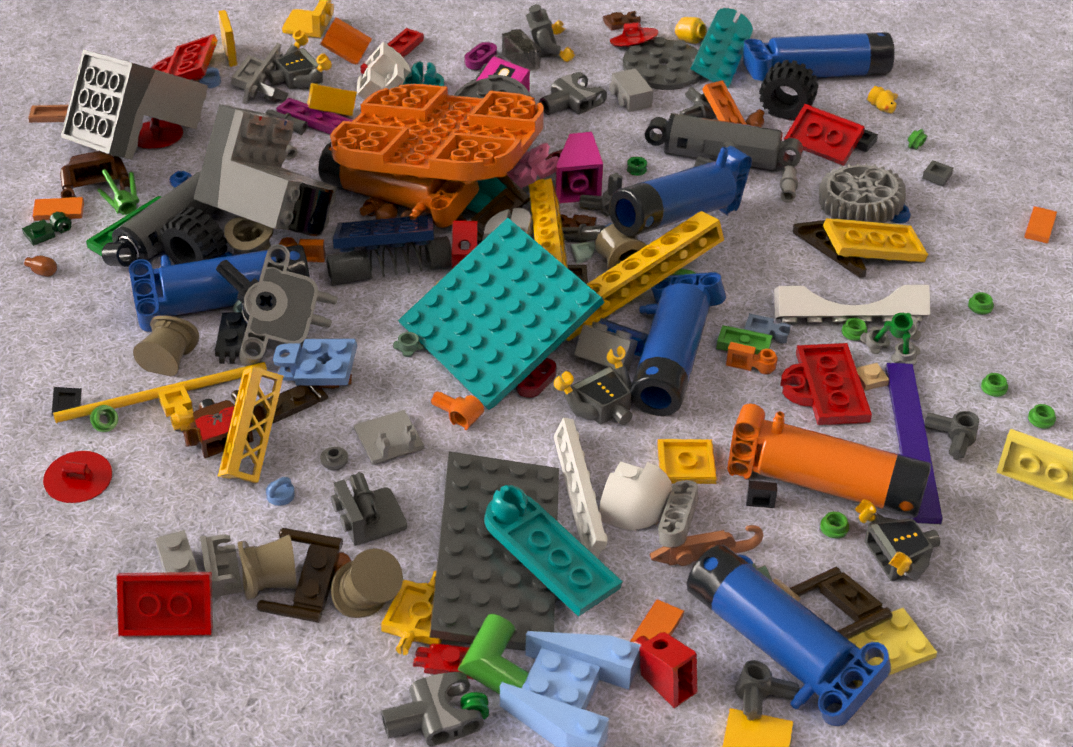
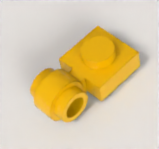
M185 386L158 392L159 402L166 417L170 416L174 430H187L189 424L194 421L192 401Z

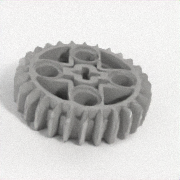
M857 162L855 166L850 164L845 168L839 166L838 170L832 169L831 173H826L819 187V204H821V210H825L826 215H831V219L838 218L885 223L886 219L893 220L894 215H899V212L903 210L906 188L903 179L899 178L897 173L893 174L891 169L885 170L884 166L879 168L876 164L873 166H869L867 163L859 165Z

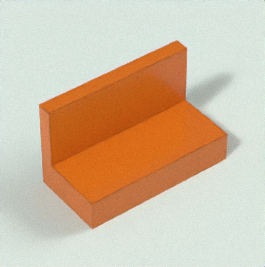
M335 17L320 45L348 62L358 65L372 38Z

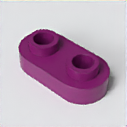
M491 42L479 43L465 54V66L473 70L481 69L484 64L489 63L492 57L497 55L496 44Z

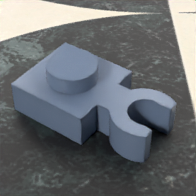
M749 313L744 330L773 335L772 338L775 341L787 343L791 325L787 323L774 324V318Z

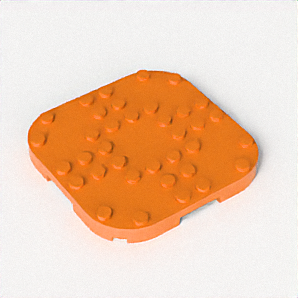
M405 84L390 90L384 88L372 93L361 103V113L352 122L342 121L332 131L330 136L332 157L338 164L348 167V170L352 172L364 170L391 173L397 177L409 175L416 176L418 179L436 178L462 181L463 184H474L477 180L504 177L507 175V172L515 167L543 130L544 108L542 103L535 104V98L518 93L489 91L484 98L448 95L447 86Z

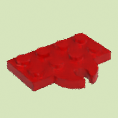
M211 34L176 46L173 55L160 60L151 68L188 80H200L206 74L218 40L215 34Z
M848 343L797 345L796 356L799 364H793L783 372L780 386H783L782 394L793 403L801 406H811L817 425L871 422L872 413ZM788 384H797L799 386H791Z

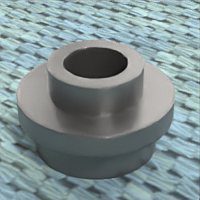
M329 447L320 455L321 464L330 470L341 469L348 462V453L341 447Z

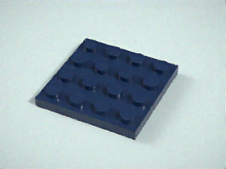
M430 214L420 215L416 220H411L407 216L339 222L333 236L334 249L340 248V252L354 251L355 247L365 246V250H374L384 244H390L392 248L405 246L404 243L414 242L415 245H427L429 240H434L433 218Z

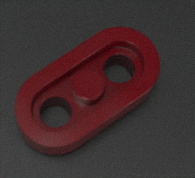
M550 358L543 360L516 386V392L525 398L538 396L556 377L557 365L555 361Z

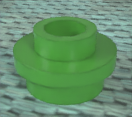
M923 129L919 131L914 130L907 139L909 148L913 147L917 150L918 146H922L925 143L928 135L924 133Z
M978 292L969 299L968 307L977 314H989L993 311L994 303L989 294Z
M850 318L842 326V334L850 340L858 341L863 333L868 332L865 322L859 318Z
M990 373L982 380L981 389L990 396H1003L1008 390L1007 379L999 373Z
M1038 404L1029 411L1028 420L1036 427L1050 428L1056 421L1055 411L1046 404Z
M100 405L92 411L90 421L97 431L108 432L116 427L118 414L111 406ZM101 414L107 417L106 424L100 421Z
M833 511L827 513L822 518L820 529L823 534L830 538H842L848 534L849 523L844 514Z

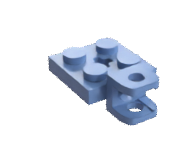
M305 339L303 347H301L300 343L278 345L273 356V362L276 366H280L278 374L284 376L283 380L295 381L296 385H348L358 345L356 339ZM283 353H290L287 357H281ZM324 360H329L326 362V364L321 363Z

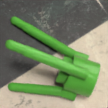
M104 169L102 173L115 193L114 200L101 188H98L97 191L117 213L127 215L136 210V203H139L140 200L136 192L134 173H129L130 194L125 190L119 191L107 170Z

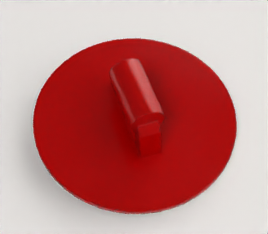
M640 23L624 24L623 33L610 39V43L615 46H630L644 43L655 38L658 35V30L648 27L642 28Z
M152 117L151 121L143 123L142 129L139 132L137 146L148 149L170 146L182 138L183 128L179 124Z
M92 451L70 452L57 458L49 465L43 478L44 488L50 497L60 502L79 503L88 501L100 495L109 486L112 479V468L109 461L98 453Z

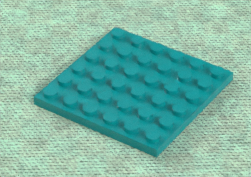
M507 218L398 319V322L408 332L417 334L419 342L490 410L605 302L600 295L512 220Z

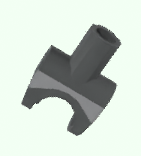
M576 72L555 80L551 86L552 94L540 98L539 103H542L544 113L547 115L568 107L579 115L605 103L607 92L601 87L586 88L588 77L581 72ZM601 94L600 98L596 101L597 96Z
M461 672L436 674L421 678L412 683L409 692L413 702L381 710V717L387 737L391 738L422 730L427 745L436 746L479 731L484 725L481 712L478 710L456 709L448 704L453 699L452 696L464 694L470 689L467 675ZM455 683H461L457 686H452Z

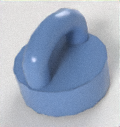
M208 67L205 76L199 80L200 83L208 85V88L219 86L221 84L219 70L215 67Z
M281 477L267 486L266 496L269 503L283 506L289 504L294 499V486L289 477Z

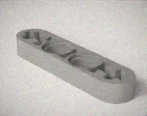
M683 480L676 482L672 486L658 527L659 543L662 546L677 547L685 543L699 499L698 484L696 482Z

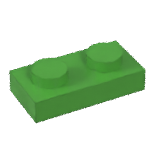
M722 325L716 349L728 351L730 342L756 347L755 354L758 355L761 350L770 349L773 335Z

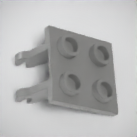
M405 410L354 425V430L373 465L424 449V444Z

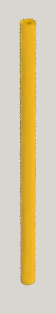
M265 362L54 412L53 416L55 423L91 415L92 411L100 405H108L117 409L158 399V392L180 386H185L186 391H191L242 378L243 371L252 366L267 370Z

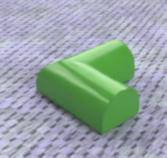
M489 614L458 670L500 694L502 682L522 688L529 672L502 657L506 646L515 632L514 625L499 615Z

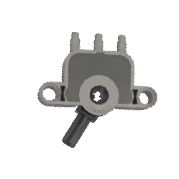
M272 245L268 249L259 281L254 278L250 282L228 260L221 261L216 267V271L239 292L237 299L242 303V314L248 323L239 353V360L244 366L261 363L266 347L276 350L278 345L288 343H300L302 347L305 339H313L307 337L310 324L331 327L332 320L313 314L316 301L335 305L338 298L329 293L318 291L317 284L311 278L287 271L290 253L283 245ZM279 257L283 262L276 263L271 258ZM254 349L258 352V356L251 357L246 353V350Z

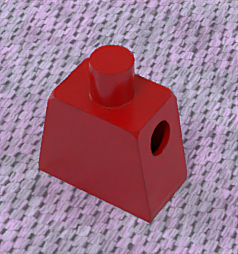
M453 221L452 269L478 246L477 221ZM461 242H469V249H461Z
M660 632L651 639H648L646 636H640L635 640L634 643L641 645L639 648L641 676L673 708H676L698 693L697 653L666 632Z

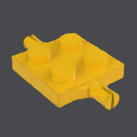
M436 570L433 572L429 583H416L404 579L400 591L394 597L381 623L382 632L401 637L398 646H396V651L399 654H402L403 651V655H407L414 641L431 645L433 643L441 644L443 640L429 637Z

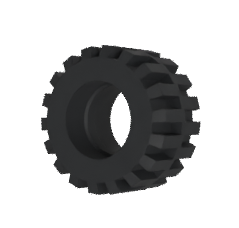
M784 60L782 64L778 62L769 69L761 84L759 99L760 102H764L762 106L764 109L769 110L768 113L771 116L774 114L777 118H784L785 120L792 118L795 120L804 104L812 106L819 86L816 83V75H812L813 71L810 68L807 70L805 64L799 65L797 61L793 60L792 63H789L788 60ZM780 86L790 87L793 90H795L798 95L787 94L780 88Z
M194 207L181 210L163 225L160 230L161 245L175 265L224 257L228 248L224 232L220 229L219 224L209 214H205L204 211L197 210Z

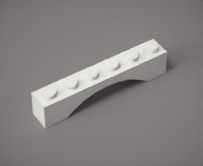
M903 285L886 298L864 305H844L831 302L814 294L805 286H778L774 289L775 319L782 318V323H797V318H807V323H821L822 318H832V322H846L847 318H859L864 322H872V318H882V322L892 321L895 314L902 312L910 313L911 316L917 318L918 322H921L922 317L930 315L929 285Z

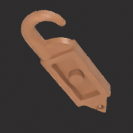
M748 525L745 528L746 531L755 532V535L748 540L735 542L731 533L724 532V530L687 536L685 543L681 546H662L650 553V557L653 561L666 563L669 566L676 564L687 566L693 561H697L708 549L715 545L723 544L734 553L746 552L754 549L762 542L763 530L759 526Z

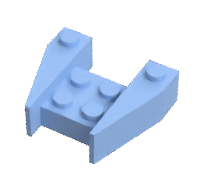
M527 631L525 655L536 660L522 688L504 682L501 683L500 707L556 747H604L608 739L609 718L587 711L586 708L599 680L629 690L639 668V648L641 645L610 635Z

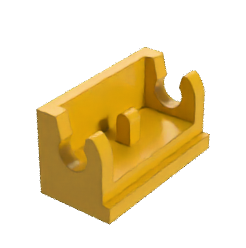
M311 83L307 104L311 109L352 116L357 92Z

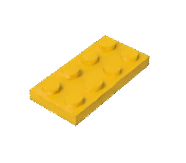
M826 218L823 224L837 254L844 257L854 256L866 259L879 258L908 262H925L928 257L927 251L910 225Z

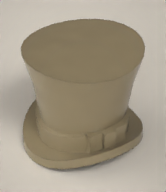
M244 217L234 218L225 226V238L230 247L234 249L233 255L264 251L272 246L269 239L272 237L274 230L269 226Z
M614 224L604 228L598 234L595 241L596 251L608 261L607 270L647 246V244L638 240V235L626 236L621 234Z
M155 316L150 322L152 332L134 347L133 356L138 365L147 372L171 377L177 374L182 356L189 354L197 346L199 332L192 323L184 319L172 316Z
M289 534L258 547H249L246 541L238 542L239 556L242 563L243 589L247 600L256 598L258 591L264 588L297 589L293 546Z
M372 548L362 551L353 561L343 565L335 574L331 586L332 600L337 610L351 618L367 617L378 612L401 589L403 573L398 560L388 551Z

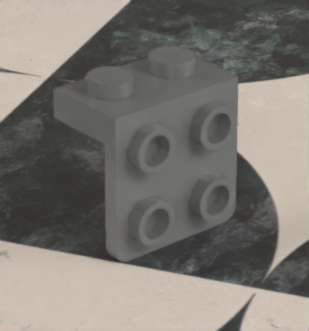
M345 480L334 482L335 495H331L332 506L335 512H339L343 530L349 533L354 546L407 529V520L390 488L384 487L373 491L375 494L374 503L380 519L373 525H367V523L364 525V519Z

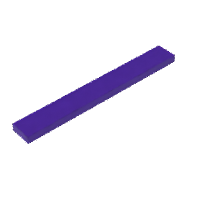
M887 363L885 369L886 375L889 378L888 386L900 454L931 464L918 516L912 519L916 523L941 524L943 517L913 364Z

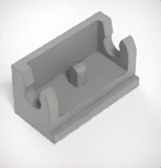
M230 535L200 536L205 572H212V598L243 592L235 545L218 546L220 543L230 542Z

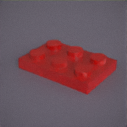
M804 104L784 140L788 138L798 139L802 143L804 151L844 166L865 132V126Z
M212 572L117 574L118 636L212 635Z

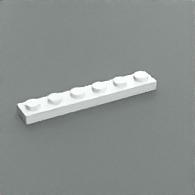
M563 418L554 435V441L580 542L598 558L601 551L606 548L607 534L604 533L601 513L598 511L596 504V494L590 482V472L587 470L584 460L585 454L579 442V432L576 431L573 419Z

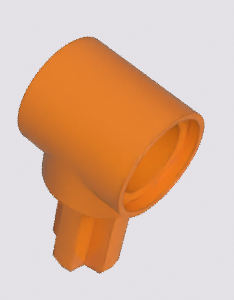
M436 391L431 399L432 405L449 412V419L453 425L458 424L464 427V430H467L484 413L483 404L472 395H467L465 398L459 396L454 399L442 392Z

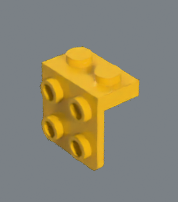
M319 0L314 11L293 9L282 27V32L293 34L297 29H300L307 36L321 38L333 16L334 4H331V0Z

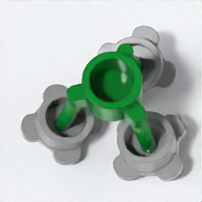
M897 313L893 316L892 321L885 322L883 328L873 326L868 333H863L860 336L861 342L869 347V351L872 354H878L883 347L887 348L890 345L886 333L890 331L897 341H901L895 346V354L891 356V360L894 363H907L914 366L917 363L916 357L921 351L919 347L909 341L910 339L918 340L921 336L920 331L917 330L918 320L916 317L911 316L910 313Z

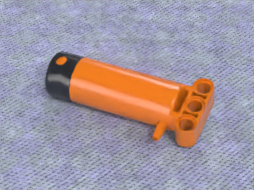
M331 142L325 146L319 158L318 171L322 182L413 209L409 215L411 220H416L423 212L431 214L434 224L441 228L453 224V221L459 217L479 191L478 180L474 184H463L462 181L436 178L418 179L416 176L409 175L397 177L391 173L364 170L352 172L348 170V167L338 164L333 159Z
M751 403L742 406L733 429L727 466L731 476L735 474L748 479L752 472H757L765 477L861 503L865 499L877 508L912 518L918 516L931 469L929 462L785 424V414L781 411L776 412L773 422L765 420V412L760 406Z

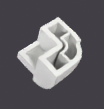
M382 42L365 62L368 67L363 77L361 75L358 77L357 95L366 99L378 90L384 88L390 90L402 85L406 76L411 72L406 60L396 50Z
M620 461L615 472L610 473L603 490L599 508L602 517L601 522L632 531L648 528L654 524L657 525L662 518L672 490V484L667 474L658 466L647 462L643 469Z

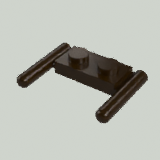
M508 175L496 177L507 189L505 188L470 219L471 221H477L478 245L482 242L487 222L494 215L508 209L512 215L513 208H522L524 204L530 201V197ZM460 214L455 221L467 220Z
M298 385L279 394L273 423L314 406L318 402L325 401L329 397L319 385ZM234 390L231 393V397L235 402L239 390Z
M281 528L279 538L289 534L291 541L309 544L294 595L293 605L259 600L257 610L319 623L340 556L339 552L343 546V538Z
M838 567L831 568L790 587L799 597L820 588L821 594L855 621L838 630L847 639L892 619V612L889 608H883V603L846 573H841Z

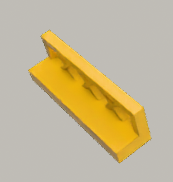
M254 366L243 371L220 464L219 477L228 479L235 477L253 483L259 482L283 375ZM261 377L274 380L272 392L264 395L259 386ZM262 402L267 410L265 419L258 422L253 414L255 405ZM256 429L261 439L259 445L252 449L246 439L248 432ZM248 455L254 464L252 475L239 471L241 460Z

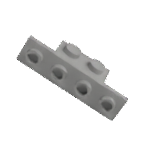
M280 43L274 46L264 61L248 55L232 76L231 84L245 89L243 104H247L251 98L256 97L259 82L265 84L268 73L273 72L276 59L283 55L280 52Z

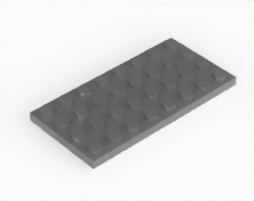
M449 451L430 638L472 643L489 614L499 615L514 625L515 632L506 646L508 649L526 651L527 631L554 632L555 594L487 530L484 516L495 491H500L502 486L513 485L522 489L527 496L535 500L558 521L559 468Z

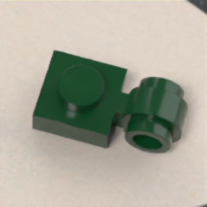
M54 212L50 216V223L43 219L23 227L22 231L34 246L55 238L54 232L64 233L69 231L72 222L64 212Z

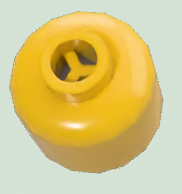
M683 17L675 26V34L678 40H684L686 43L698 44L707 33L706 24L698 17Z

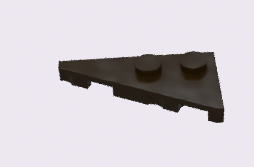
M825 220L793 225L792 232L859 278L866 277L867 269L860 257H844L837 254L823 227Z

